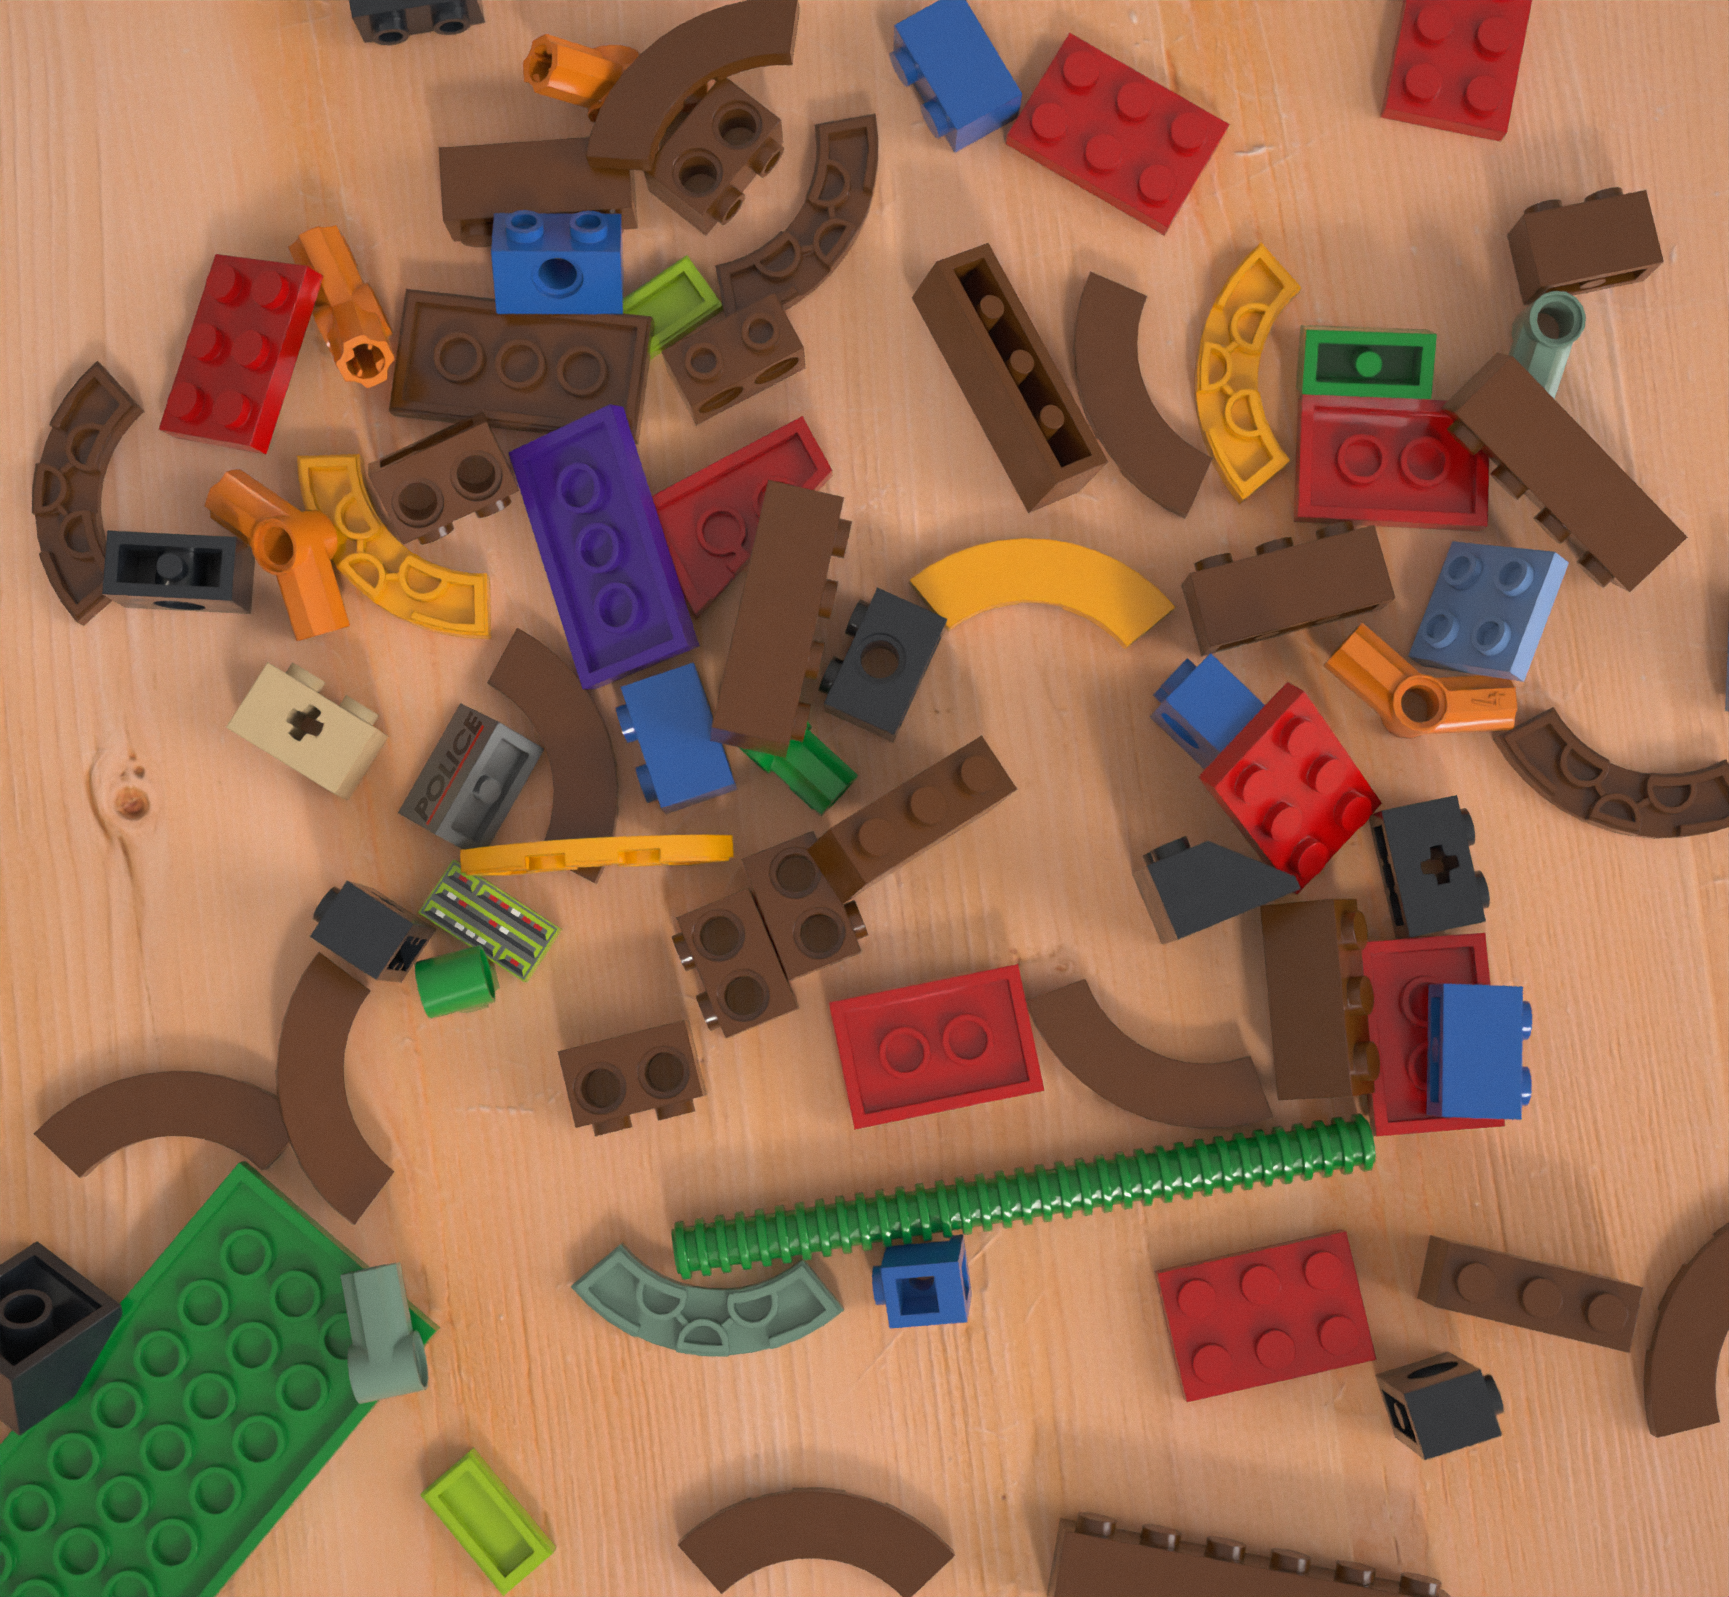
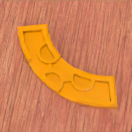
M1262 242L1240 262L1216 297L1203 327L1194 371V397L1197 420L1204 445L1209 456L1212 457L1214 468L1239 505L1282 470L1290 461L1280 448L1266 420L1261 393L1258 392V371L1261 353L1273 323L1284 308L1299 294L1302 287Z
M360 454L297 456L298 480L305 509L322 512L332 521L338 540L336 553L332 560L342 574L359 591L392 615L419 628L461 638L491 639L490 577L487 573H468L438 566L412 553L390 533L374 507L365 477L364 459Z
M1019 538L976 545L937 561L909 580L911 587L933 613L947 619L946 629L948 632L967 619L991 609L1018 605L1019 603H1043L1062 607L1063 610L1088 619L1106 631L1126 650L1176 608L1157 587L1122 562L1090 548L1050 539Z
M733 835L600 837L516 843L460 850L461 873H466V876H515L577 870L578 867L617 865V867L694 866L729 861V858L734 857Z

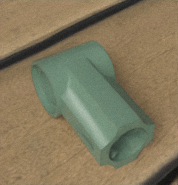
M1552 291L1545 293L1520 312L1513 322L1511 334L1513 342L1508 355L1513 356L1554 399L1573 342L1580 337L1585 328L1586 315L1582 304L1576 297L1567 292ZM1538 313L1548 314L1555 319L1559 327L1558 339H1552L1543 335L1537 324Z
M401 1263L383 1264L342 1274L341 1281L353 1342L348 1348V1371L352 1391L357 1402L362 1404L427 1390L428 1366L426 1353L420 1334L412 1329Z

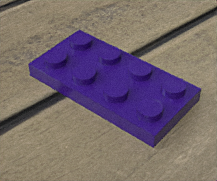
M610 404L508 452L582 689H598L700 647L624 408Z

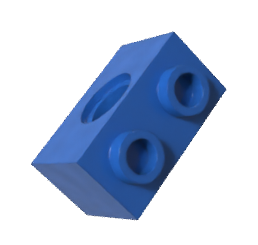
M519 210L513 213H494L491 257L496 314H623L624 267L621 214H602L590 210L575 214L536 213L530 210Z
M1210 653L1198 666L1194 665L1187 658L1153 694L1161 705L1153 712L1150 718L1205 769L1256 716L1265 704Z

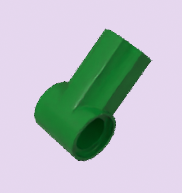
M808 722L803 742L790 739L786 758L738 747L767 774H770L771 771L790 787L789 789L812 810L814 809L821 817L858 778V775L810 731L812 727Z
M481 945L415 962L414 970L418 992L423 1008L430 1019L456 1012L469 1013L479 1011L496 1001L495 991L500 988L495 966L489 965Z

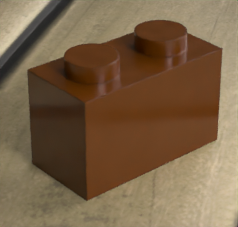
M1620 187L1607 188L1590 194L1582 203L1562 206V201L1557 199L1543 201L1525 209L1522 217L1507 234L1523 306L1532 304L1545 293L1552 291H1562L1571 295H1578L1643 282L1664 262L1647 190L1623 194V190Z

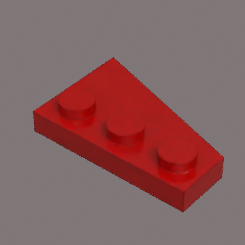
M803 416L652 496L682 592L696 618L748 566L768 480L819 491L833 476L832 468Z

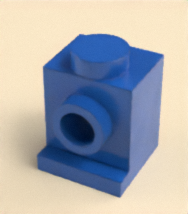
M964 1234L952 1235L950 1241L895 1245L885 1248L881 1265L873 1266L872 1286L876 1305H886L889 1329L964 1323L968 1321L972 1290ZM932 1276L927 1280H920L916 1278Z

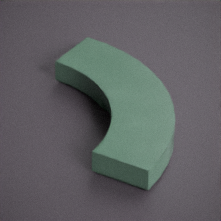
M623 1242L570 1286L588 1306L627 1334L676 1350L678 1353L698 1356L729 1357V1355L778 1348L812 1333L844 1311L842 1304L803 1259L782 1273L759 1283L735 1288H705L682 1283L657 1272L636 1257Z

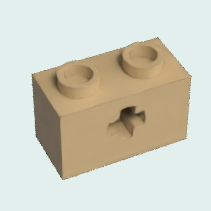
M267 662L226 728L333 794L349 800L389 737L373 727L379 715L347 695L340 705L330 701L319 694L325 682L293 662L286 673ZM307 716L324 724L321 733L317 737L300 729L303 720Z

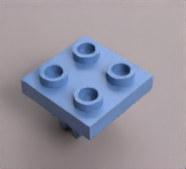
M1452 541L1408 657L1426 667L1524 682L1569 562L1552 551Z

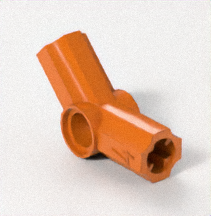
M544 34L532 41L530 52L523 61L524 82L529 83L535 93L587 108L589 120L595 123L610 90L640 53L631 47L623 45H605L590 48ZM708 82L683 101L684 108L680 112H692L708 92Z
M337 225L330 227L317 226L299 234L297 240L288 246V249L295 264L309 266L324 276L312 315L327 347L334 357L333 360L336 367L339 369L345 382L354 381L361 383L366 388L387 380L388 368L395 360L388 337L394 334L369 283H364L345 237Z
M241 469L226 471L219 482L210 487L204 507L209 509L211 519L252 547L253 555L258 565L264 571L276 575L296 642L349 627L350 623L330 562L336 553L338 544L336 529L332 521L324 513L317 510L300 511Z
M1363 623L1354 629L1323 664L1329 672L1379 714L1382 724L1388 732L1398 738L1412 739L1426 734L1511 730L1515 727L1517 696L1516 687L1513 685L1512 680L1483 675L1438 678L1422 675ZM1405 692L1416 693L1426 702L1428 710L1424 722H1414L1404 714L1401 701Z

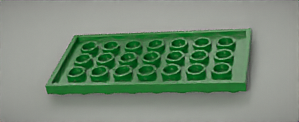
M246 1161L239 1162L120 1302L123 1315L76 1396L19 1436L12 1430L0 1444V1597H216L380 1401L358 1403L352 1391L348 1371V1348L353 1342L341 1275L369 1268V1266ZM407 1299L413 1331H418L425 1347L440 1327Z

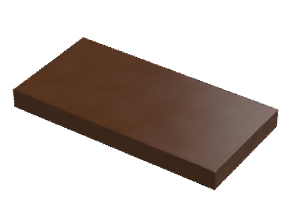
M406 289L389 412L393 416L458 423L483 411L490 426L493 428L548 434L612 404L624 408L634 442L639 444L650 363V347L655 322L651 316L624 313L496 314L495 299Z

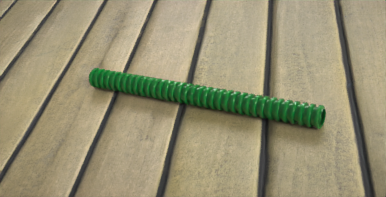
M1358 1113L1352 1114L1349 1122H1345L1342 1117H1333L1330 1125H1325L1322 1120L1312 1121L1311 1128H1305L1302 1123L1292 1124L1291 1131L1286 1132L1282 1126H1276L1272 1128L1271 1134L1265 1135L1262 1129L1253 1130L1252 1136L1245 1138L1243 1133L1238 1132L1233 1133L1232 1140L1225 1141L1223 1136L1219 1135L1214 1136L1210 1144H1205L1203 1139H1194L1191 1147H1185L1183 1142L1173 1143L1172 1150L1166 1151L1163 1145L1153 1146V1153L1145 1154L1142 1148H1137L1133 1150V1156L1125 1157L1122 1151L1114 1152L1113 1159L1105 1160L1104 1156L1099 1154L1094 1155L1093 1162L1085 1163L1084 1159L1080 1157L1075 1158L1074 1165L1065 1166L1063 1161H1055L1054 1168L1045 1170L1043 1164L1034 1165V1171L1025 1173L1023 1167L1014 1168V1175L1005 1176L1003 1170H998L994 1172V1178L985 1179L984 1174L979 1173L975 1174L974 1181L965 1182L963 1176L955 1177V1184L945 1185L941 1179L935 1180V1187L926 1189L923 1183H916L915 1190L905 1192L903 1186L895 1187V1194L885 1195L883 1189L875 1190V1197L865 1198L864 1193L859 1192L855 1193V1200L845 1201L844 1196L840 1195L835 1196V1203L825 1204L823 1198L816 1199L815 1206L806 1208L804 1202H796L794 1210L785 1211L784 1205L775 1206V1213L765 1214L764 1208L755 1209V1216L749 1217L745 1216L744 1211H739L735 1213V1219L726 1220L724 1214L716 1215L714 1222L706 1223L703 1217L696 1218L693 1226H686L684 1221H676L674 1229H672L673 1253L677 1272L681 1274L683 1280L692 1278V1272L701 1271L705 1277L712 1275L713 1268L721 1267L723 1273H730L732 1265L741 1264L743 1270H749L752 1268V1262L761 1261L763 1267H768L772 1265V1259L782 1258V1262L787 1264L792 1262V1256L801 1254L803 1260L806 1261L812 1259V1253L822 1251L823 1257H831L832 1250L842 1248L843 1254L852 1253V1246L862 1245L864 1251L872 1250V1243L882 1242L883 1247L887 1248L892 1247V1240L902 1239L904 1245L912 1244V1237L921 1235L923 1241H931L932 1234L942 1232L944 1238L952 1237L953 1230L962 1229L964 1235H969L973 1232L972 1227L982 1226L983 1231L988 1232L992 1231V1224L1002 1223L1003 1228L1007 1229L1012 1228V1221L1022 1220L1023 1225L1026 1226L1032 1225L1033 1218L1041 1216L1044 1222H1051L1053 1214L1061 1213L1064 1219H1070L1073 1217V1211L1081 1210L1084 1216H1089L1093 1214V1208L1101 1207L1104 1213L1113 1211V1205L1121 1204L1122 1208L1127 1210L1132 1209L1133 1202L1141 1201L1142 1205L1146 1207L1152 1206L1154 1198H1161L1163 1203H1171L1173 1195L1180 1194L1183 1200H1190L1193 1198V1192L1198 1191L1201 1192L1202 1196L1209 1197L1212 1196L1213 1189L1220 1188L1222 1193L1228 1194L1232 1193L1233 1186L1240 1185L1242 1190L1246 1191L1252 1190L1253 1183L1260 1182L1262 1187H1271L1274 1179H1280L1282 1184H1290L1293 1181V1176H1300L1301 1180L1309 1181L1312 1180L1313 1173L1318 1172L1323 1178L1332 1177L1333 1170L1337 1169L1343 1175L1352 1174L1353 1167L1359 1166L1361 1171L1366 1172L1372 1170L1373 1164L1376 1161L1375 1143L1369 1122L1362 1114Z

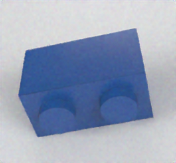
M938 0L894 25L893 51L889 53L892 66L904 86L908 87L914 84L925 102L920 105V109L928 128L937 139L945 136L954 153L1018 118L1022 93L966 0Z
M694 662L621 687L626 704L617 706L615 709L627 743L639 741L646 764L637 766L635 769L647 803L658 800L661 809L668 814L738 790L723 744L710 741L713 715Z
M1428 985L1427 1115L1522 1120V1106L1529 1104L1532 1092L1530 1070L1527 1066H1522L1523 1040H1528L1532 1031V1009L1529 1001H1523V986Z

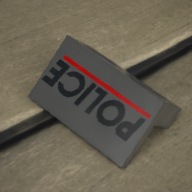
M460 703L398 813L463 850L488 847L543 753L544 748L504 724Z

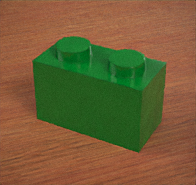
M1300 325L1296 389L1305 395L1431 399L1437 334L1427 329Z

